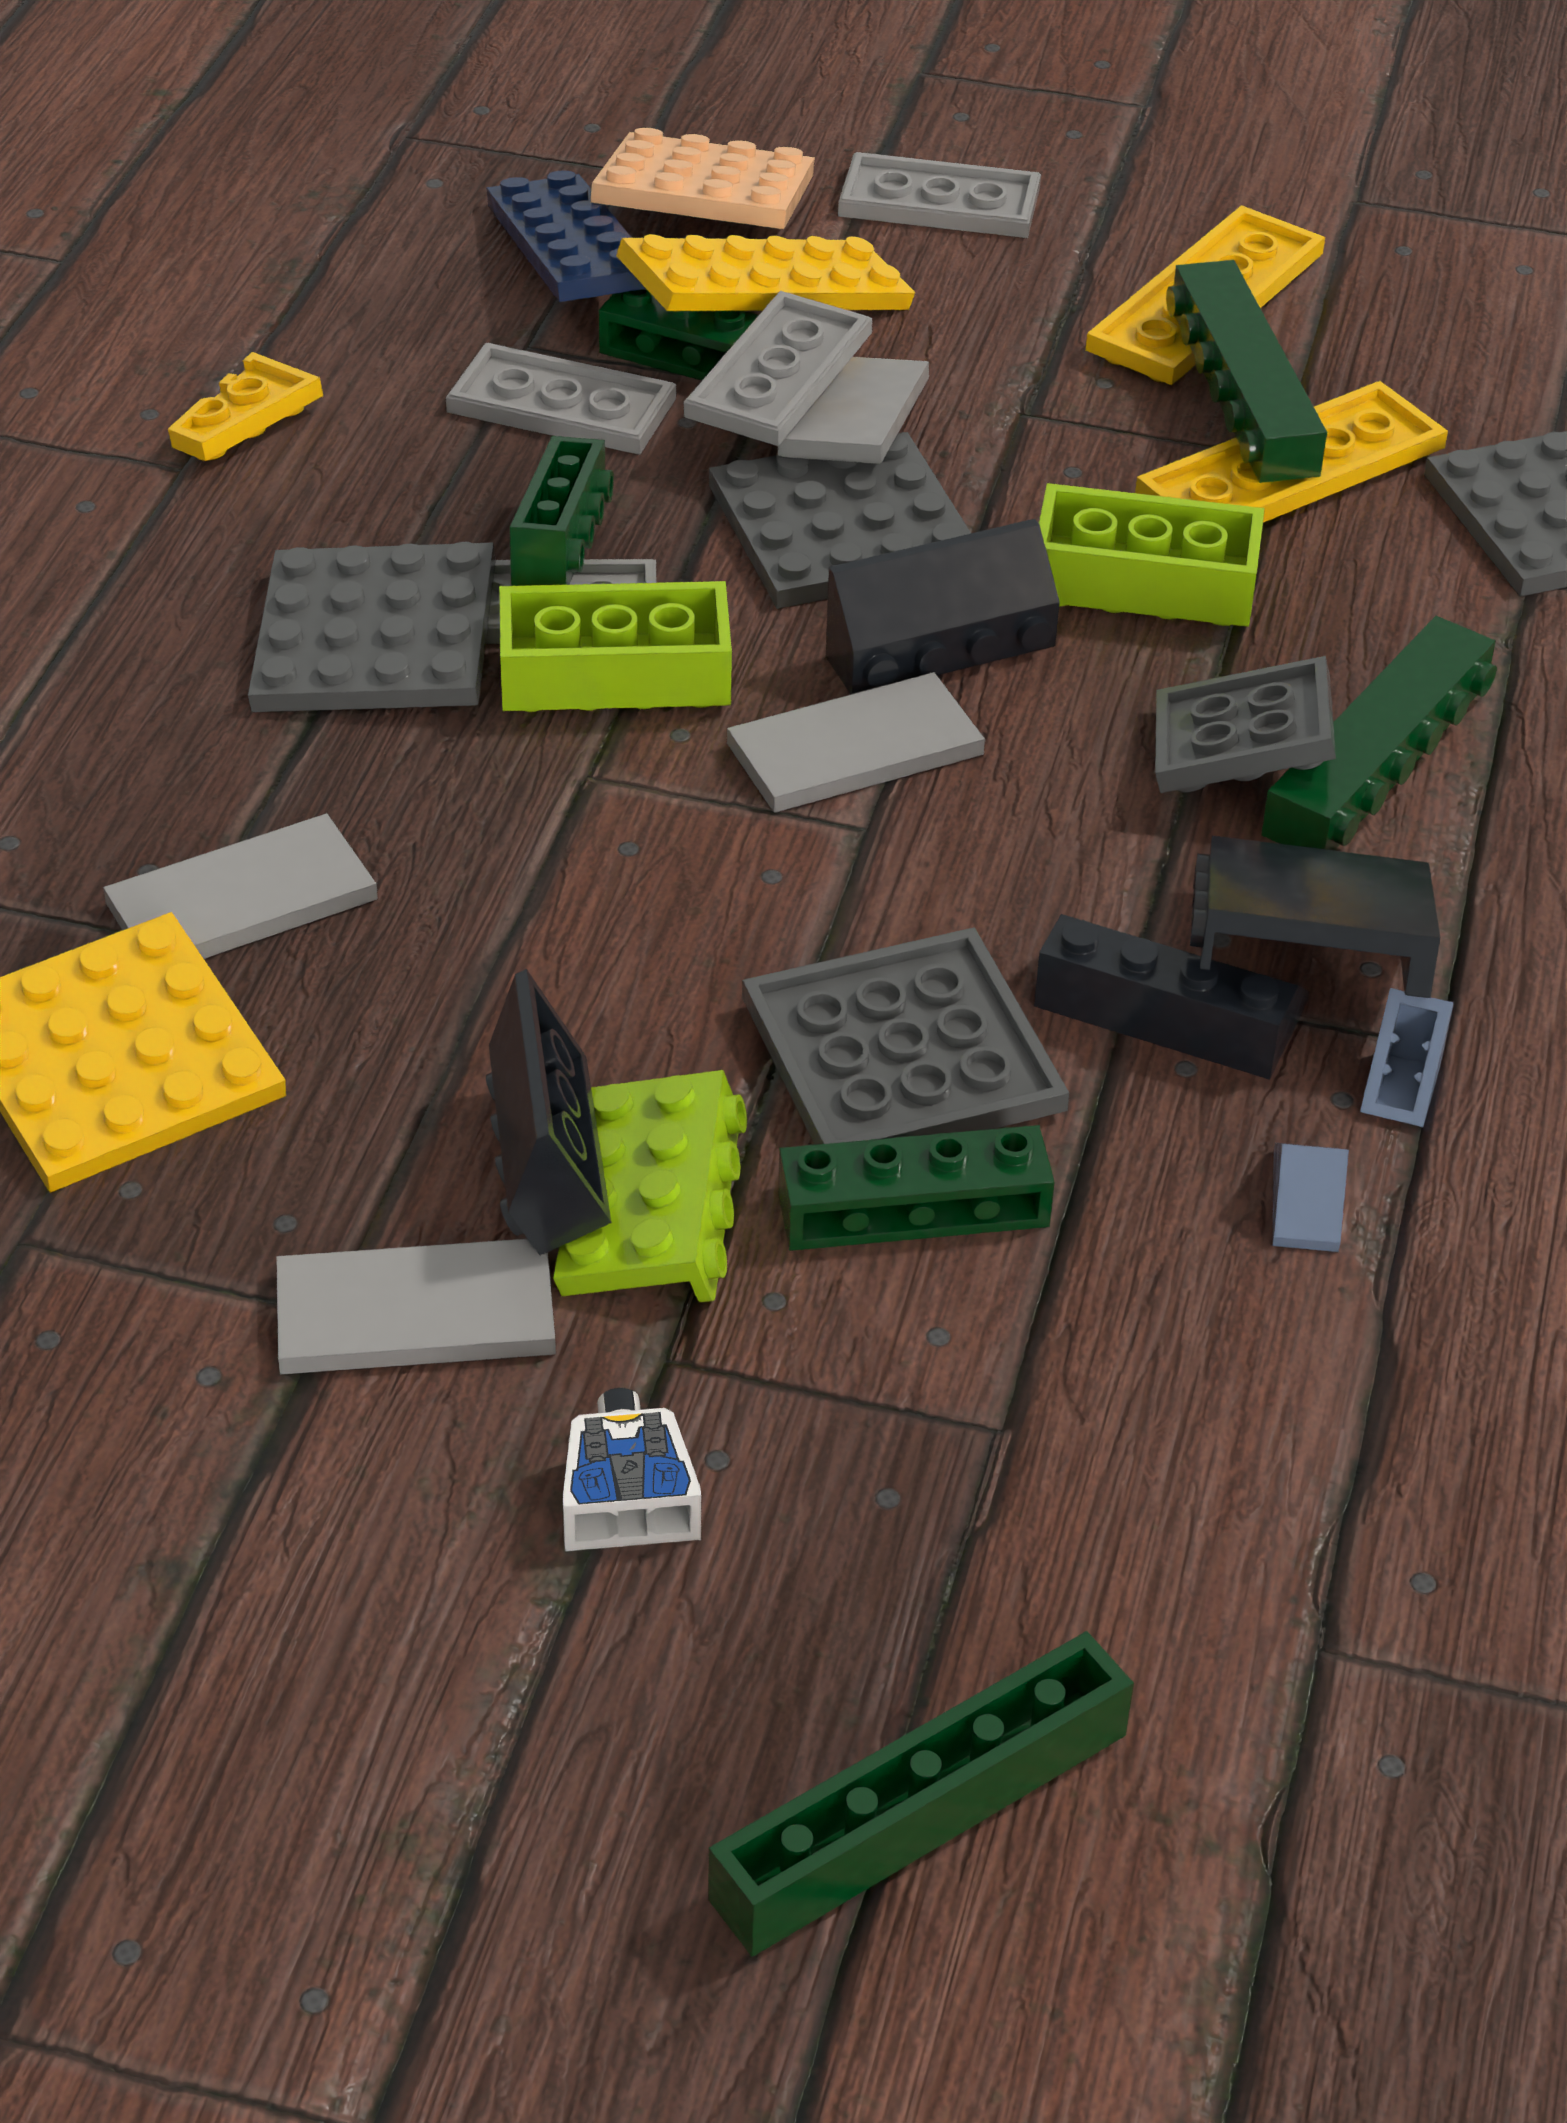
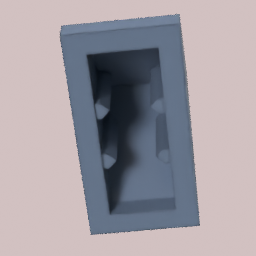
M1390 988L1360 1112L1424 1127L1441 1065L1453 1002L1436 998L1405 995L1404 991Z
M1275 1142L1273 1156L1272 1246L1339 1252L1349 1150Z

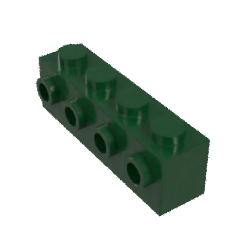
M647 289L612 294L599 309V353L702 381L759 314L747 311H666Z
M562 436L551 437L510 525L511 586L569 585L574 572H582L585 548H592L595 525L601 526L603 521L604 502L610 503L613 496V470H605V440Z
M1040 1125L779 1148L778 1195L789 1251L1050 1227L1055 1181Z

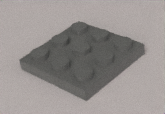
M1326 656L1156 690L1155 774L1160 793L1174 790L1193 792L1205 787L1207 784L1231 779L1250 781L1261 777L1266 772L1292 767L1299 770L1311 769L1324 761L1336 759L1331 684Z

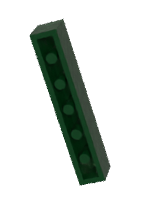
M1235 260L1176 265L1174 285L1169 286L1166 293L1168 313L1170 317L1176 318L1180 326L1183 343L1190 345L1195 355L1197 371L1200 374L1204 373L1209 383L1213 402H1219L1224 412L1227 430L1234 432L1240 444V453L1243 461L1250 463L1259 483L1320 477L1327 431Z
M1435 616L1333 722L1336 759L1324 761L1311 769L1299 770L1293 767L1289 768L1268 790L1261 836L1279 844L1333 851L1339 845L1347 846L1355 836L1359 823L1368 814L1375 815L1378 813L1396 783L1404 784L1411 775L1415 762L1424 753L1430 755L1436 749L1443 732L1450 724L1456 726L1462 721L1469 704L1477 695L1483 697L1489 691L1497 671L1496 665L1491 664L1496 640Z
M1088 1631L1083 1632L709 1847L708 1900L752 1957L1125 1737L1134 1682Z

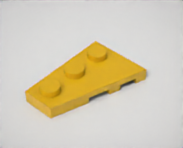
M251 352L243 360L245 370L237 376V374L228 373L219 382L221 392L217 396L200 399L168 428L172 448L194 456L199 460L218 459L226 453L227 449L247 438H254L263 434L270 425L285 417L301 413L304 410V406L321 398L323 391L320 377Z

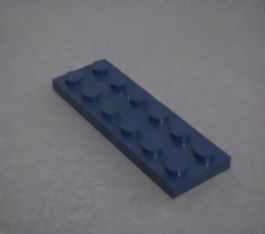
M566 170L554 171L547 175V179L529 181L522 177H512L502 180L500 186L486 187L488 207L559 302L646 289L616 256L621 239L632 237L604 204L591 203V188L580 174Z

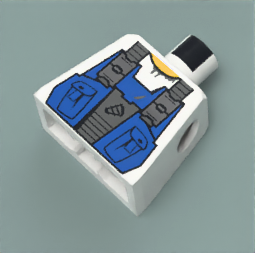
M614 1388L604 1392L597 1401L598 1413L578 1415L571 1421L563 1490L565 1551L701 1540L700 1485L674 1413L666 1408L641 1410L639 1396L631 1389Z

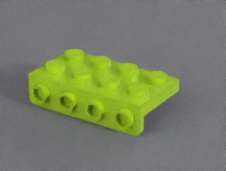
M724 1070L591 1087L612 1223L559 1247L553 1279L561 1296L690 1281L700 1303L714 1301L718 1278H724L727 1273V1256L723 1240L725 1229L732 1228L734 1222V1209L730 1190L732 1181L738 1180L740 1177V1157L737 1148L738 1134L745 1133L747 1128V1114L742 1096L740 1094L733 1095Z

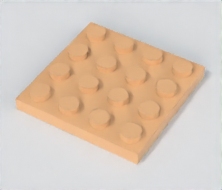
M638 128L635 129V132L627 134L592 182L591 203L785 229L813 177L815 157L803 156V151L792 147H778L772 152L757 150L754 143L747 141H730L728 145L709 143L710 139L703 135L686 134L682 135L681 139L663 137V132L658 129Z

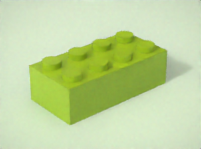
M1047 483L1039 525L1060 601L1059 606L1069 605L1102 609L1110 613L1128 612L1153 615L1162 619L1211 622L1219 626L1237 625L1249 627L1265 508Z
M726 581L499 586L503 711L536 712L539 710L564 709L589 711L605 708L650 709L654 707L687 706L705 708L709 706L731 705L732 648Z

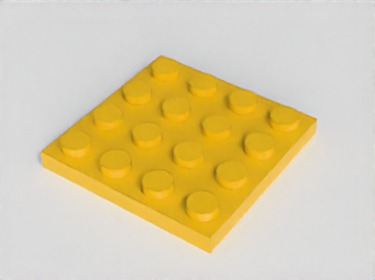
M172 912L0 977V1112L49 1193L286 1096L285 1078Z

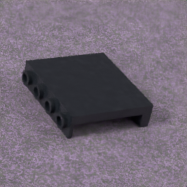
M1211 836L1209 855L1197 853L1193 881L1190 946L1201 948L1200 969L1210 970L1215 933L1400 956L1405 995L1431 998L1441 937L1429 862L1220 836Z

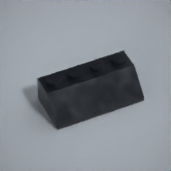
M1036 519L1026 520L830 566L828 575L825 657L849 693L852 695L933 672L936 675L945 674L1056 646L1060 601L1039 523Z
M1061 914L1039 952L1034 1007L1270 1080L1308 1002L1310 992L1298 985L1212 959L1210 970L1200 969L1201 956Z
M525 969L515 974L491 1037L489 1053L492 1072L486 1074V1083L496 1104V1113L490 1116V1121L501 1147V1154L495 1157V1164L506 1189V1197L500 1200L501 1211L510 1230L516 1236L524 1233L538 1254L542 1255L612 1222L587 1057L533 977Z

